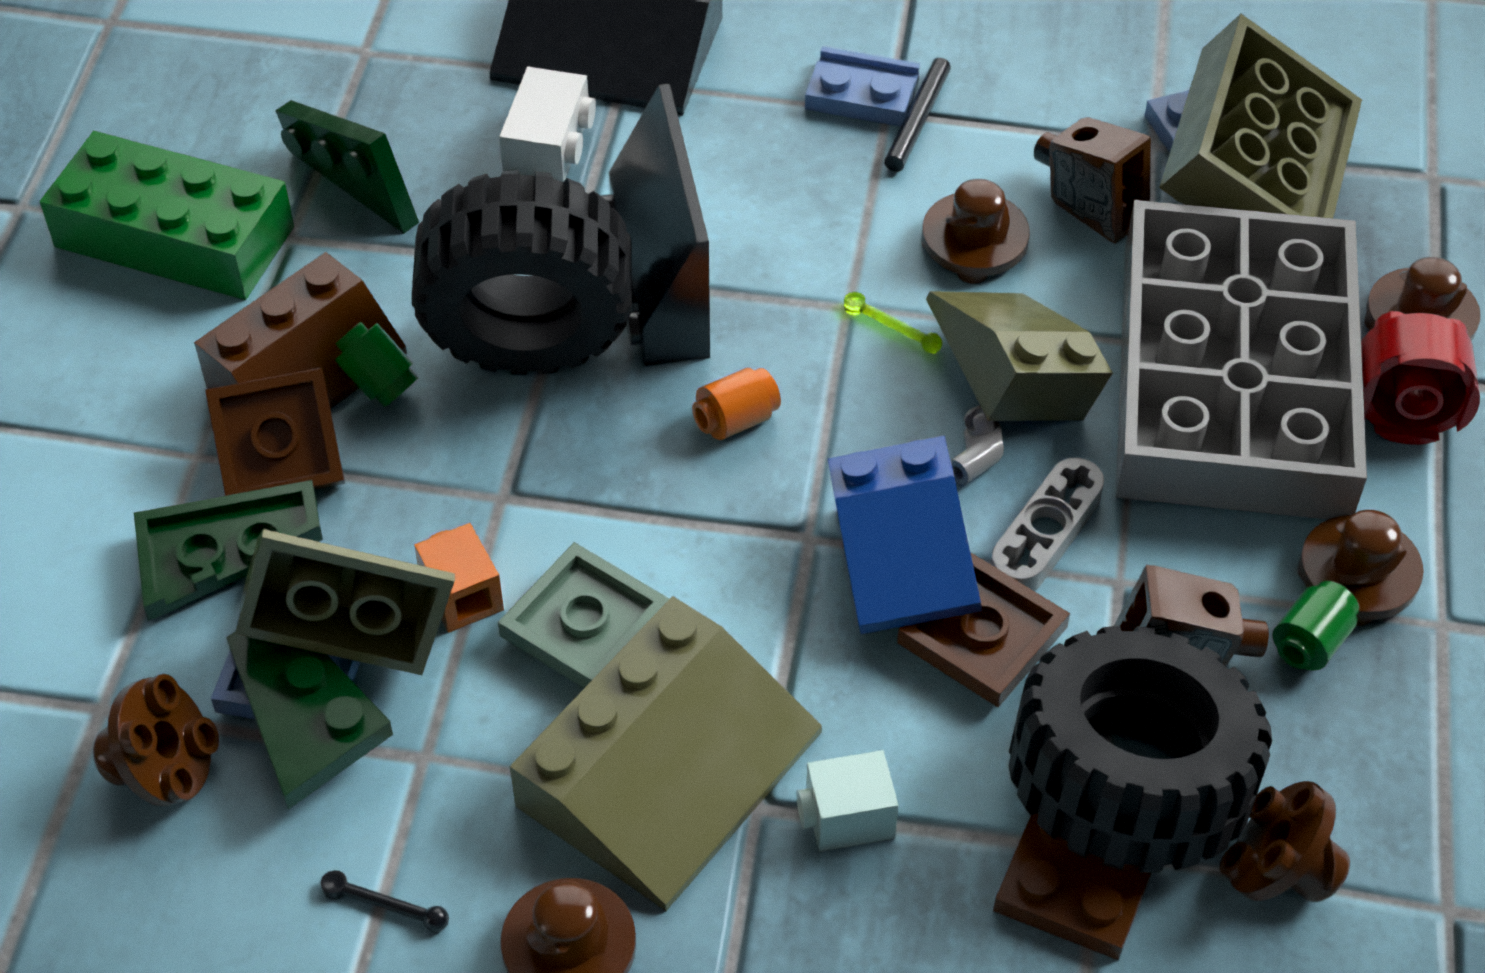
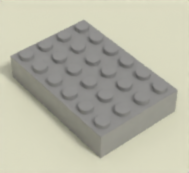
M1134 200L1125 246L1115 498L1327 520L1338 516L1354 514L1367 480L1356 221Z

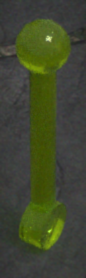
M850 292L845 295L844 310L848 314L858 315L863 313L921 343L922 349L927 353L934 354L941 350L943 341L937 333L929 332L925 334L865 303V296L859 292Z

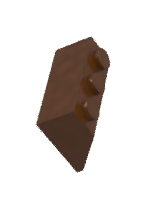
M327 252L311 261L194 342L205 385L208 389L322 367L330 408H333L359 389L334 361L342 353L335 343L358 323L362 322L368 330L378 323L397 346L407 354L406 345L364 281Z

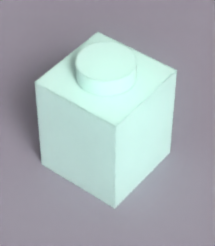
M884 750L807 763L806 789L797 790V806L803 829L814 828L819 852L895 839L899 805Z

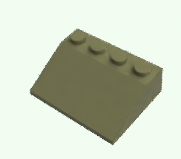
M1239 14L1202 48L1159 188L1183 205L1333 219L1362 99L1243 14Z
M672 596L510 765L515 807L667 911L822 733V725L722 626Z

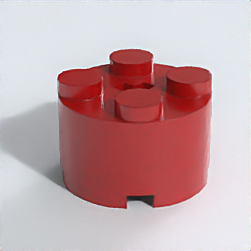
M1390 311L1377 318L1375 327L1361 341L1364 420L1367 418L1374 425L1375 432L1384 439L1408 445L1436 442L1440 440L1439 433L1455 426L1457 432L1466 427L1478 411L1480 393L1473 345L1465 324L1457 319H1447L1434 314H1404L1398 311Z

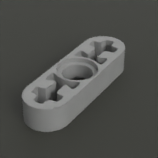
M1068 458L1056 464L995 545L992 552L991 565L1033 591H1036L1099 506L1104 485V476L1100 468L1093 462L1083 458ZM1077 483L1084 485L1085 487L1080 486L1070 497L1069 504L1064 501L1066 487L1073 488ZM1049 517L1057 520L1062 525L1063 530L1057 534L1046 535L1035 530L1031 523L1035 519ZM1025 547L1031 551L1028 566L1022 565L1017 570L1008 567V565L1014 566L1020 561L1024 555Z

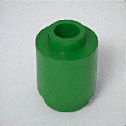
M360 322L335 343L342 353L334 361L370 401L376 398L384 408L418 379L417 375L409 368L413 362L378 323L368 330Z
M1322 581L1316 586L1305 589L1273 630V641L1280 657L1287 664L1297 669L1316 671L1324 668L1356 627V615L1359 612V604L1354 595L1344 586L1332 581Z

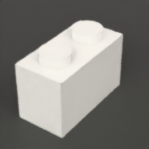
M533 67L526 68L499 136L503 171L519 170V175L535 176V171L551 173L555 180L565 181L570 165L578 164L580 161L583 147L584 128L591 129L595 118L596 101L595 98L588 97L586 75Z

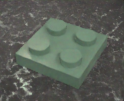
M573 542L498 621L500 637L582 688H585L658 612L669 598Z

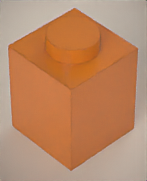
M471 523L452 530L440 531L429 539L414 544L418 565L455 573V581L441 619L448 633L504 610L499 573Z

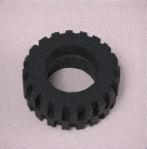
M519 170L502 171L500 177L489 178L488 174L473 177L468 182V186L463 187L457 184L447 190L441 196V200L437 199L423 214V221L418 224L415 238L411 292L415 317L422 329L428 333V336L442 350L449 348L454 358L466 364L470 361L479 363L480 368L492 372H496L497 368L511 370V375H527V371L541 370L543 375L556 373L560 367L569 365L571 369L585 364L589 359V355L598 357L612 344V341L614 342L627 326V318L631 315L632 306L631 236L626 231V224L620 214L614 208L610 209V204L594 190L589 194L586 193L581 183L569 178L562 182L553 179L551 173L535 171V176L519 175ZM514 274L532 275V276H520V275H514Z
M1120 626L1102 627L1093 636L1088 631H1084L1066 639L1064 645L1059 643L1040 657L1039 663L1031 668L1025 680L1009 747V754L1011 755L1008 764L1010 778L1018 789L1017 796L1029 815L1038 814V825L1051 838L1055 839L1060 836L1068 841V850L1083 858H1086L1088 853L1103 858L1104 866L1119 870L1123 868L1124 864L1139 866V872L1158 873L1163 871L1164 865L1172 864L1176 871L1199 864L1201 856L1208 860L1226 850L1230 841L1239 838L1247 825L1271 755L1269 750L1272 744L1271 726L1265 717L1267 712L1256 691L1248 692L1249 683L1247 679L1235 667L1226 668L1222 665V657L1207 647L1199 650L1189 645V638L1172 633L1171 638L1155 634V628L1137 626L1134 631H1121ZM1126 735L1140 738L1163 748L1173 755L1175 759H1153L1138 756L1114 746L1101 736Z

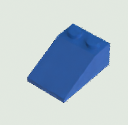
M945 435L827 458L861 634L982 611Z

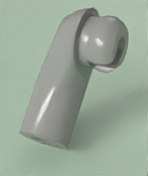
M981 406L974 407L965 414L963 420L967 427L964 431L966 450L951 459L955 482L960 485H966L999 462L1004 453L1000 423L988 421Z

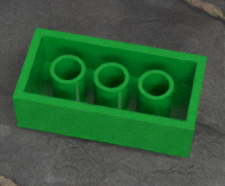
M94 130L39 201L55 248L242 300H247L294 228L285 181Z

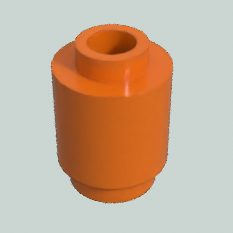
M744 368L698 388L696 391V402L692 405V412L696 424L703 433H710L715 439L724 440L769 420L772 412L780 408L781 396L774 378L766 369L758 368L753 370L751 368Z

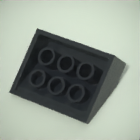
M509 0L489 72L490 80L520 85L527 67L586 75L588 97L641 108L647 107L659 85L670 84L677 114L684 115L723 18V0Z
M664 84L657 87L609 171L610 194L601 195L610 204V209L614 208L620 214L626 224V231L631 236L633 312L627 318V332L630 345L640 344L644 366L710 357L709 239L670 84Z

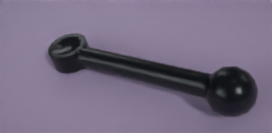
M338 870L327 872L320 882L323 894L329 899L337 900L348 896L423 921L425 927L431 932L444 930L449 922V914L441 906L434 905L427 909L349 883L345 874Z

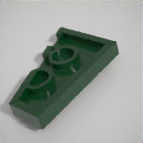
M293 100L275 110L283 128L281 131L282 141L294 156L312 167L403 234L420 223L385 133Z
M308 480L134 512L143 608L148 622L247 576L257 538L263 529L317 542L322 541L323 537L313 481Z
M235 632L226 637L288 810L393 735L390 720L327 654L236 635Z

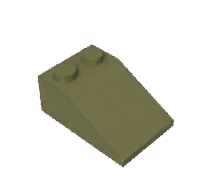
M930 291L926 297V301L988 421L1084 420L1113 374L1089 331L1023 293Z

